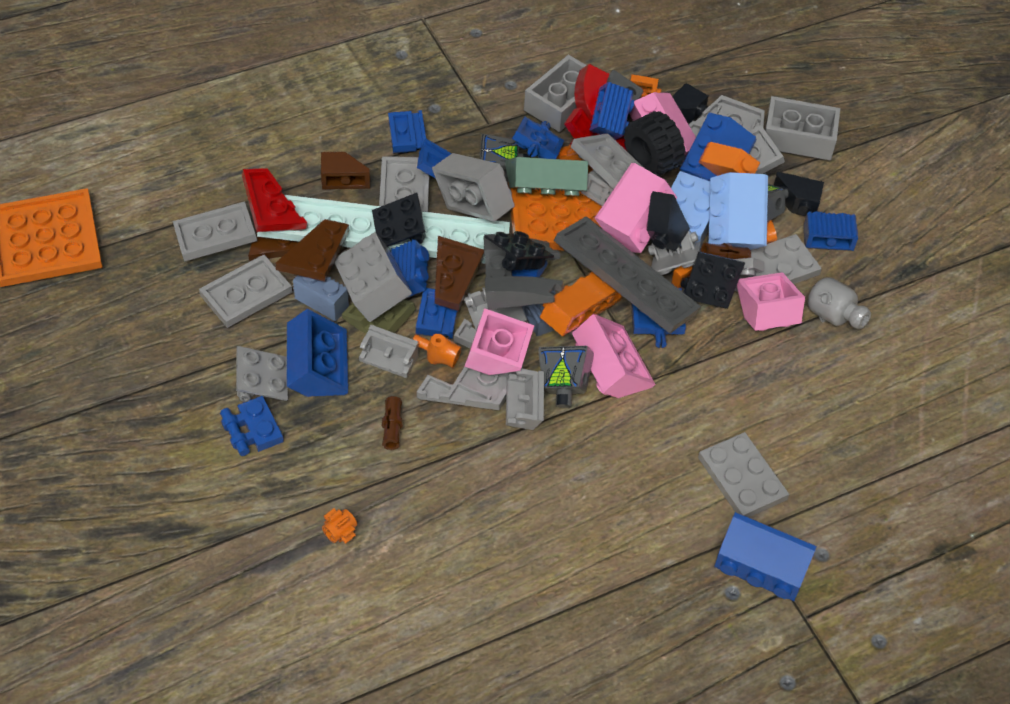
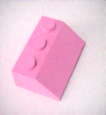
M653 92L634 101V107L629 113L633 121L653 111H661L676 123L684 140L686 151L684 154L686 158L696 137L671 94Z
M631 163L596 215L595 220L604 231L631 252L642 253L651 239L647 232L651 193L656 191L672 194L676 199L677 196L664 179L636 163Z
M593 314L572 332L576 340L575 346H588L594 352L591 373L597 381V388L604 395L621 398L650 389L656 385L623 325Z

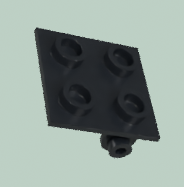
M418 193L372 210L375 231L387 247L406 239H410L411 242L412 239L416 240L419 244L423 243L425 238L424 232L426 231Z
M515 231L511 234L504 232L484 234L486 239L506 252L505 258L502 260V266L508 271L541 269L546 263V258L554 257L553 254L545 250L546 247L532 241L529 239L528 234L521 231Z
M698 251L690 276L687 278L683 277L681 280V287L684 288L683 293L696 302L728 309L745 262Z

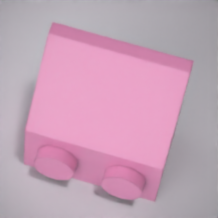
M783 272L739 279L737 289L744 318L755 331H764L775 327H788L802 323L805 296Z
M484 308L464 367L487 375L520 371L534 325Z

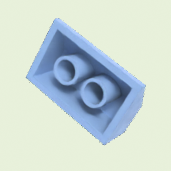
M730 172L710 178L708 243L718 245L730 243L732 246L748 247L750 250L767 246L768 175Z

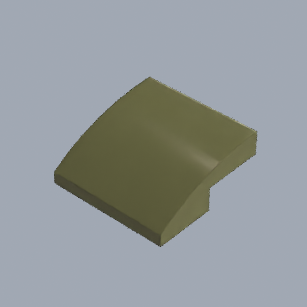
M404 299L369 322L352 303L341 315L345 321L364 333L368 332L370 325L395 333L416 308L414 302Z

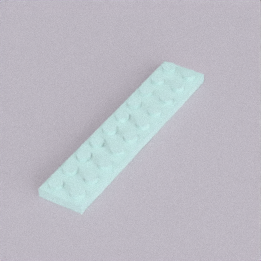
M284 195L288 201L291 200L296 206L295 211L300 217L303 216L307 221L306 229L257 232V237L300 241L324 219L349 224V232L342 247L352 248L363 238L376 232L372 210L381 206ZM421 211L426 232H424L425 238L423 243L420 245L428 250L429 257L437 258L438 236L484 249V234H496V232L509 234L510 222L497 220L493 222L481 218ZM410 239L388 246L391 251V248L395 249L396 246L399 247L404 243H408Z

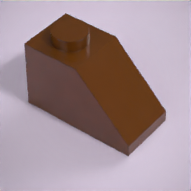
M321 152L322 190L370 189V171L368 167L346 152Z

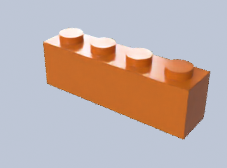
M591 272L586 277H580L573 285H566L562 291L554 295V302L543 303L544 309L540 318L563 337L579 327L591 315H598L621 301L622 296L610 285L602 281L595 273Z

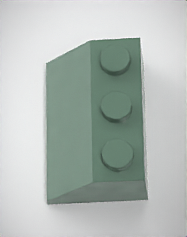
M515 157L505 160L509 187L517 188V193H532V189L541 190V194L555 195L557 190L565 191L564 195L579 196V192L587 191L588 161Z

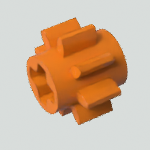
M333 508L323 516L326 521L322 526V530L331 542L343 541L346 544L356 536L353 531L357 526V521L347 509L341 511L340 509L336 510Z

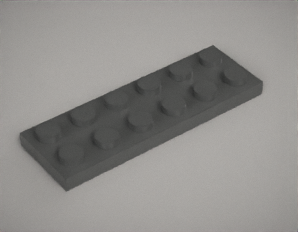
M587 216L556 234L554 242L668 333H672L698 314L701 308L699 304Z

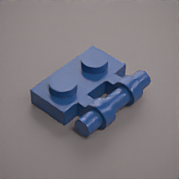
M263 396L237 405L240 413L238 415L232 414L229 408H224L220 411L221 423L224 429L229 431L231 436L230 442L233 448L238 450L240 456L247 455L250 452L248 446L255 444L259 452L284 442L283 435ZM246 426L248 433H241L239 427Z

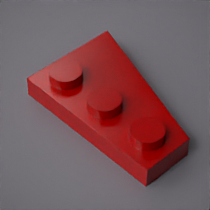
M268 168L243 169L242 178L256 232L306 229L307 221L295 211L296 206L284 196L282 187Z

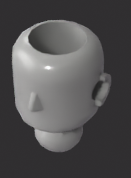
M832 277L819 280L809 293L808 307L814 314L819 316L822 323L827 321L834 326H841L849 321L853 328L862 329L870 320V310L866 306L857 305L858 295L856 292Z

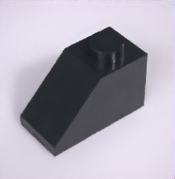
M687 83L672 96L688 125L702 116V112L708 108L709 95Z
M777 171L774 186L784 185L787 188L788 198L785 199V206L793 214L806 216L808 212H817L824 182Z
M653 191L650 196L647 232L655 247L676 251L690 230L689 225L674 195Z

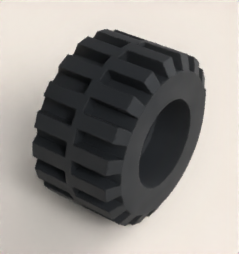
M653 111L626 126L624 143L627 152L646 170L661 176L683 163L685 159L684 153L686 152L684 140L676 123L667 114H663L661 111Z

